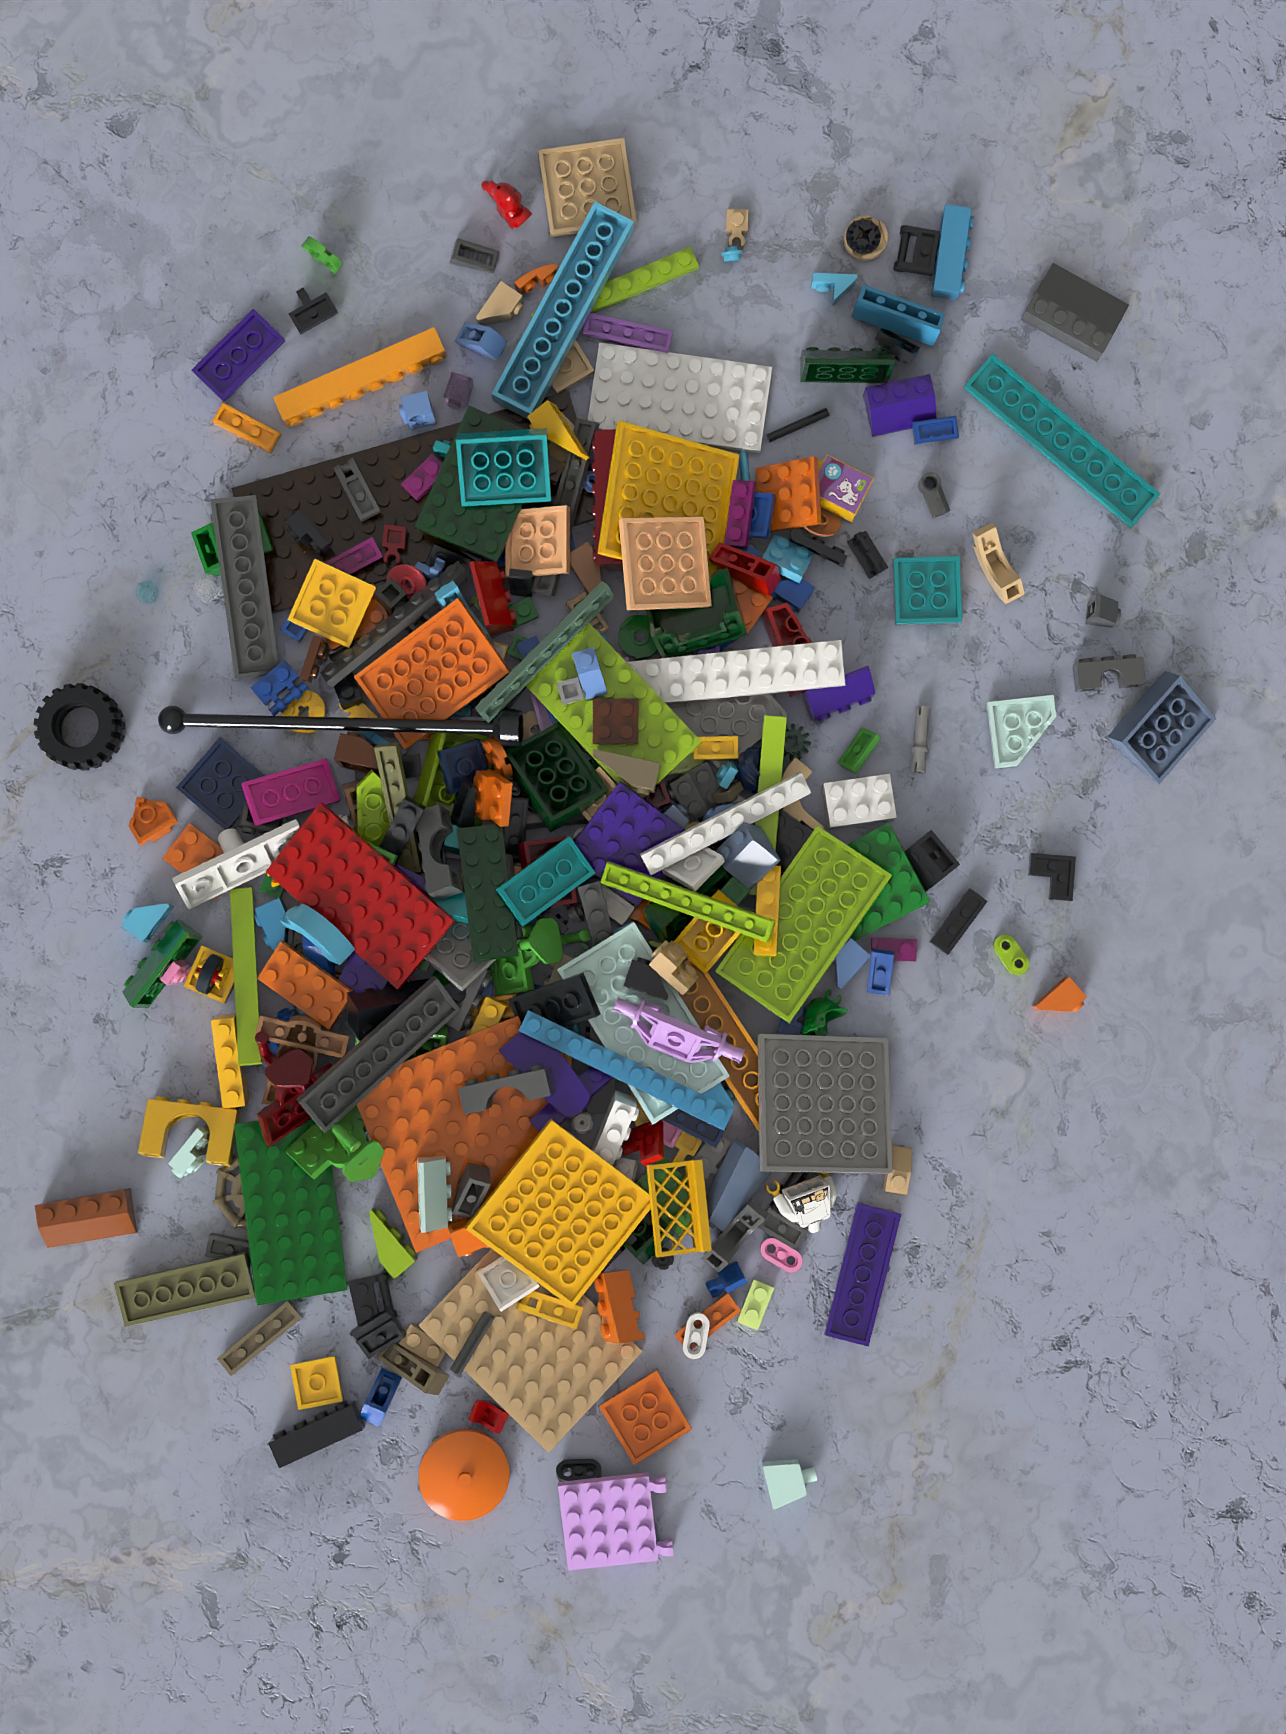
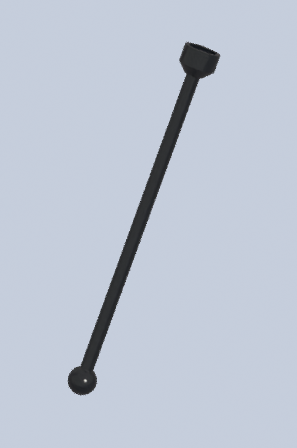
M167 706L161 710L158 716L160 728L168 734H178L185 727L493 734L494 738L502 746H521L524 733L522 710H502L489 723L487 721L186 714L178 706Z

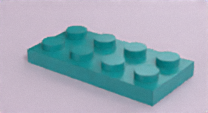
M568 836L504 882L496 890L521 926H524L594 875L595 872L574 841Z

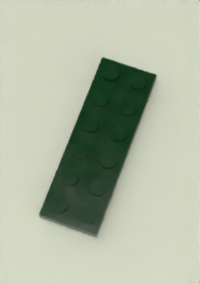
M492 824L458 828L457 836L473 962L518 957L514 914L496 890V888L509 880L502 827Z

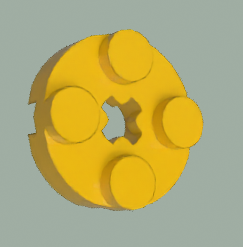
M306 690L302 693L303 696L299 700L296 698L286 706L288 709L282 713V716H299V709L301 707H309L308 717H325L326 705L317 693ZM292 730V731H294V732H296V733H301V734H311V733L316 732L317 730Z

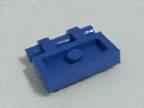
M283 660L250 687L265 706L271 701L275 703L269 709L273 716L277 715L280 711L283 713L288 709L286 706L296 698L299 700L303 696L302 693L309 689L304 682L297 687L293 684L299 679V676L286 660ZM288 688L291 692L280 699L278 696Z

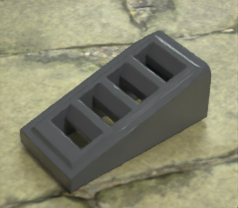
M457 238L450 263L494 273L499 251ZM460 249L464 250L463 257L459 256ZM469 251L473 252L472 259H468ZM478 253L482 254L480 262L476 261ZM487 255L491 256L489 265L485 264Z

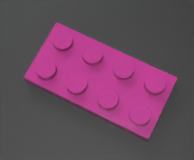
M327 758L249 780L241 784L255 826L313 810L319 803L329 805L340 801Z

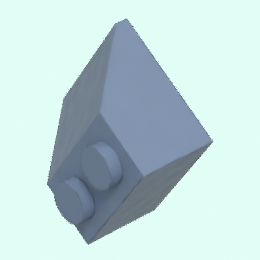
M744 822L715 851L723 856L725 860L722 864L724 869L748 889H752L780 861L761 826Z

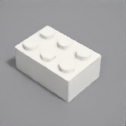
M890 774L828 782L822 785L828 829L890 821L897 818Z

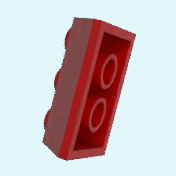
M469 562L485 627L490 637L514 631L513 624L517 623L514 610L509 611L508 603L512 601L509 589L504 590L502 582L506 581L503 568L499 569L496 562Z

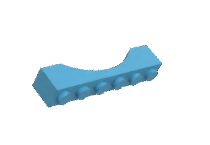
M277 898L255 908L257 914L254 915L257 925L263 927L265 932L263 939L267 947H271L274 952L281 941L288 944L289 928H286L281 923V919L288 911L283 899ZM298 1008L301 1015L309 1016Z

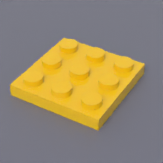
M314 559L287 620L350 648L376 587Z

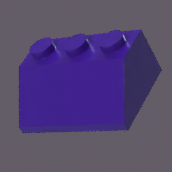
M930 374L865 388L863 398L872 437L912 429V422L937 419L935 392Z
M869 666L845 674L846 686L805 690L802 697L812 721L818 719V722L830 718V714L838 711L841 714L851 710V705L859 703L862 706L871 702V698L876 693Z

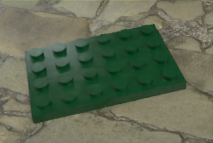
M468 405L415 528L498 563L524 503L461 506L456 436L457 433L526 429Z

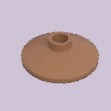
M821 508L822 524L806 526L804 528L815 535L828 537L835 535L839 531L841 520L839 516Z

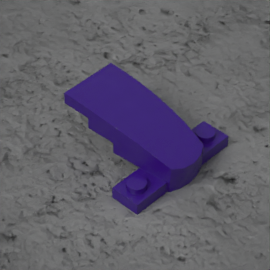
M519 1032L499 1050L515 1069L520 1068L521 1072L529 1071V1066L542 1064L543 1067L550 1066L556 1093L543 1097L548 1104L529 1120L539 1132L550 1118L561 1125L566 1120L581 1114L590 1104L592 1097L613 1079L612 1076L592 1066L578 1077L557 1049L522 1032Z

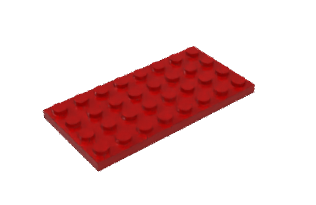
M319 803L266 870L267 874L301 904L309 906L332 923L355 948L354 951L397 990L401 989L456 921L324 803Z

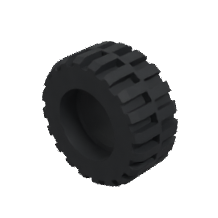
M77 683L76 685L66 684L63 686V689L57 687L52 690L53 695L51 697L46 695L42 700L45 702L44 706H38L36 710L39 713V718H34V726H37L34 735L40 741L38 743L40 749L46 752L45 755L49 759L73 770L80 769L86 771L91 767L95 769L101 767V763L104 761L108 763L113 759L111 757L113 752L118 753L120 750L118 744L120 741L123 742L125 737L122 734V730L126 729L125 722L121 719L123 713L118 709V704L108 694L84 683ZM78 707H87L97 715V734L87 745L79 748L72 747L62 737L63 720L72 710Z

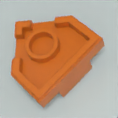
M137 797L136 807L128 827L138 844L142 846L150 840L155 842L171 832V827L179 821L167 802Z

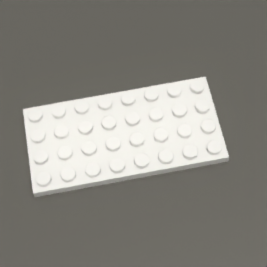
M599 342L588 421L600 424L598 431L616 429L617 422L624 421L711 447L760 454L772 367Z

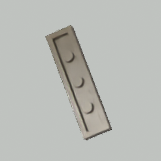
M287 1300L218 1357L217 1360L229 1375L232 1376L303 1316L290 1300Z

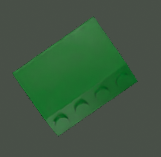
M181 920L172 921L166 927V935L163 939H158L152 946L151 950L153 952L150 956L143 958L137 967L139 970L135 976L131 975L124 983L126 988L122 992L129 1005L133 1008H149L166 986L160 979L174 961L185 960L203 936Z

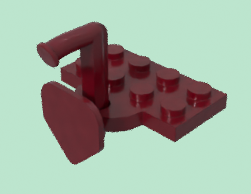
M259 1032L255 1036V1041L257 1042L261 1059L268 1065L265 1069V1076L275 1087H278L275 1093V1101L257 1113L264 1142L271 1147L311 1118L296 1099L333 1065L329 1063L312 1074V1059L305 1052L298 1049L291 1050L278 1059L269 1050L267 1043L269 1039L268 1034Z

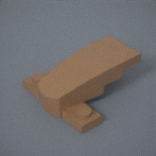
M260 1014L256 1034L259 1032L267 1033L269 1036L268 1041L279 1043L275 1055L278 1059L291 1050L298 1049L305 1052L313 1061L312 1074L316 1070L318 1053L342 1058L345 1055L349 1035L321 1029L322 1025L305 1015L292 1016L289 1021ZM269 1080L262 1104L267 1105L275 1101V1093L278 1088Z

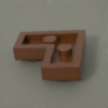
M313 635L299 677L302 681L312 683L313 678H317L323 661L326 662L330 649H328V644L323 638Z

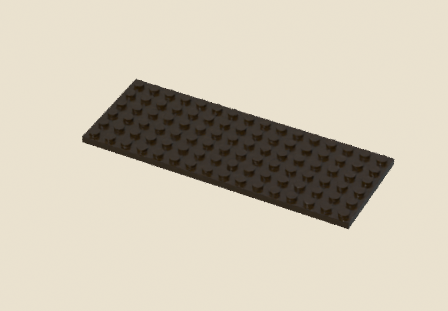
M569 391L544 398L542 404L548 400L557 405L560 412L575 426L577 417ZM509 409L490 413V415L523 429H531L529 426L531 424L530 420ZM461 422L231 488L234 497L256 495L257 507L260 510L273 547V551L264 554L272 614L293 608L314 559L324 563L373 537L384 557L385 552L388 551L387 548L382 547L384 524L407 527L405 550H398L401 556L400 564H408L414 567L418 561L426 564V559L434 542L461 553L462 548L415 528L431 489L416 501L401 486L431 454L443 464L445 458L434 453L433 446L435 441L442 442L447 440L452 442ZM352 457L381 513L363 522L360 521L333 468L337 465L342 466L348 463L347 460ZM589 463L588 471H592V468H591V464H590V463ZM350 471L344 475L346 478L354 475L353 471ZM561 476L557 485L550 483L551 501L524 503L522 509L554 506ZM582 490L573 527L595 520L592 512L593 505L595 504L593 492ZM300 510L327 541L334 554L327 558L324 554L319 556L312 545L307 548L303 543L298 545L288 533L287 529L289 527L284 519L290 513H296ZM390 556L388 564H385L382 557L350 575L369 584L384 582L389 571L397 566L396 557Z

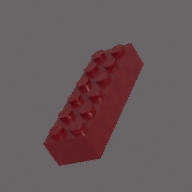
M616 429L595 431V438L592 439V448L595 452V460L592 462V470L595 474V482L592 484L595 504L593 505L592 512L595 518L593 538L596 547L593 550V560L597 566L609 572L623 571L622 560L597 554Z

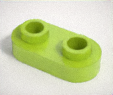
M1007 934L996 937L993 942V950L1006 969L1013 975L1024 974L1029 968V960L1015 939ZM1004 941L1008 942L1009 948L1007 950H1004L1002 948V943ZM1017 959L1022 962V966L1020 968H1017L1015 966V961Z

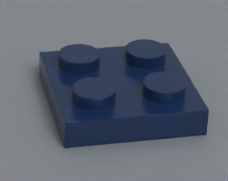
M480 739L437 751L448 794H454L459 791L463 778H468L473 784L476 771L488 770Z

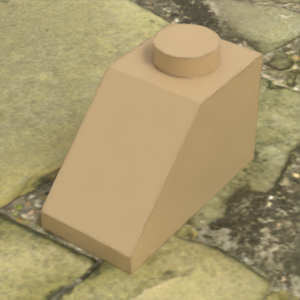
M500 281L477 314V323L479 325H489L512 320L524 308L523 295Z
M892 1145L893 1173L884 1174L882 1186L884 1191L908 1194L912 1162L911 1148Z

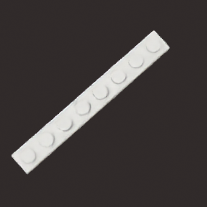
M798 772L640 853L649 874L653 875L731 835L743 822L752 824L805 797L811 791L803 774Z

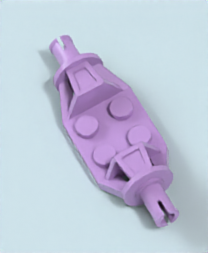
M619 997L617 998L613 1011L631 1017V1028L634 1029L635 1027L645 1044L653 1049L687 1063L709 1059L716 1062L721 1055L740 1063L744 1055L745 1049L726 1042V1032L720 1033L706 1025L701 1030L693 1025L681 1022L674 1017L662 1014L663 1007L645 1002L646 999L644 998L637 1005ZM641 1016L652 1023L650 1029L640 1019ZM702 1045L715 1047V1049L699 1050Z

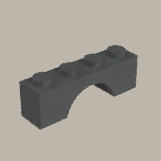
M437 804L424 810L416 825V830L419 833L420 842L418 846L423 859L421 866L426 878L425 890L430 896L440 901L462 893L463 890L460 872L450 865H444L441 860L442 844L446 837L453 832L450 811Z
M542 1064L529 1066V1071L521 1072L519 1068L507 1071L508 1075L500 1077L499 1073L485 1076V1081L478 1082L477 1078L464 1081L465 1085L458 1088L464 1115L491 1108L495 1094L502 1087L516 1088L528 1100L555 1094L556 1090L550 1066L543 1067Z

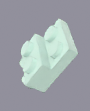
M207 1126L197 1128L168 1163L172 1167L171 1171L179 1178L196 1172L203 1165L204 1161L202 1158L206 1154L200 1149L205 1148L209 1143L210 1132Z

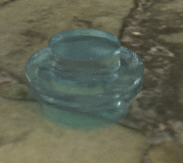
M143 581L136 588V596L143 603H152L158 597V588L150 581Z

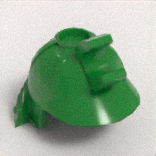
M828 989L825 992V998L812 999L804 1010L801 1035L826 1036L828 1034V1022L842 1017L848 1012L846 1008L839 1006L842 999L841 995H838L835 1000H831L829 996L832 991Z

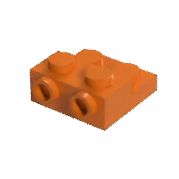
M493 770L476 771V775L473 778V785L476 787L475 816L481 820H492L500 827L509 826L513 783Z

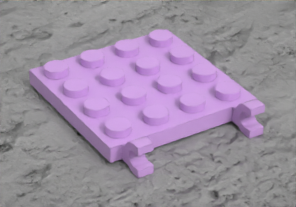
M649 1472L558 1482L568 1571L658 1561V1554L674 1556L672 1539L656 1542L651 1491L667 1493L665 1476L649 1478Z

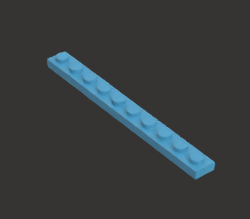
M529 1010L518 1030L723 1131L734 1111Z

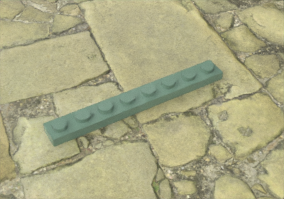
M601 581L479 702L475 709L485 721L489 723L615 597L606 583Z

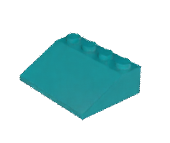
M547 428L457 433L456 449L461 506L551 501Z

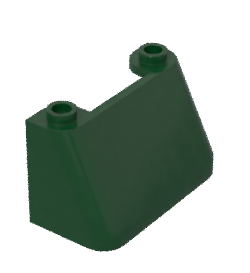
M728 568L717 570L709 577L712 606L646 610L651 637L663 658L680 657L738 639L745 635V622Z

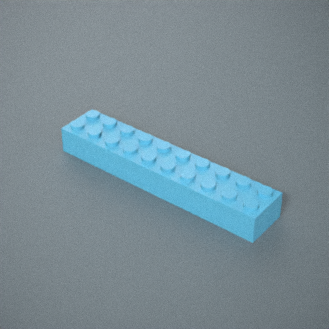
M596 201L594 202L491 394L493 402L528 419L527 416L541 406L634 232L633 220Z

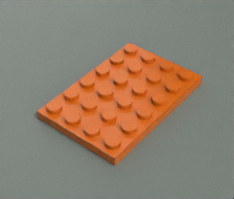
M457 598L357 673L354 678L382 718L447 720L507 676L511 670L463 601ZM393 732L404 749H408L428 734Z

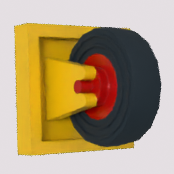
M201 945L184 987L226 1004L234 987L233 958Z

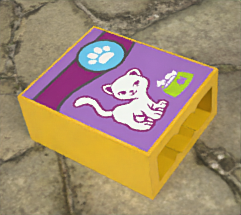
M826 455L824 461L819 460L818 462L821 508L852 523L874 478Z

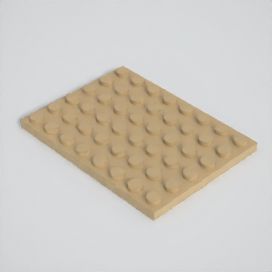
M491 1248L418 1326L455 1361L483 1312L486 1311L492 1314L494 1320L464 1371L549 1453L643 1351L633 1341L625 1343L605 1342L600 1331L602 1316L599 1314L597 1306L584 1294L576 1303V1305L583 1307L577 1329L517 1310V1304L521 1302V1299L501 1312L477 1273L501 1257L500 1254ZM538 1283L540 1287L535 1289V1291L558 1298ZM531 1298L529 1306L535 1308L538 1299Z

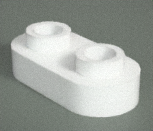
M700 1312L691 1314L686 1323L683 1352L690 1359L700 1358L706 1349L709 1320L705 1314ZM701 1320L702 1326L699 1328L693 1325L694 1321ZM691 1343H697L698 1348L696 1350L690 1349Z

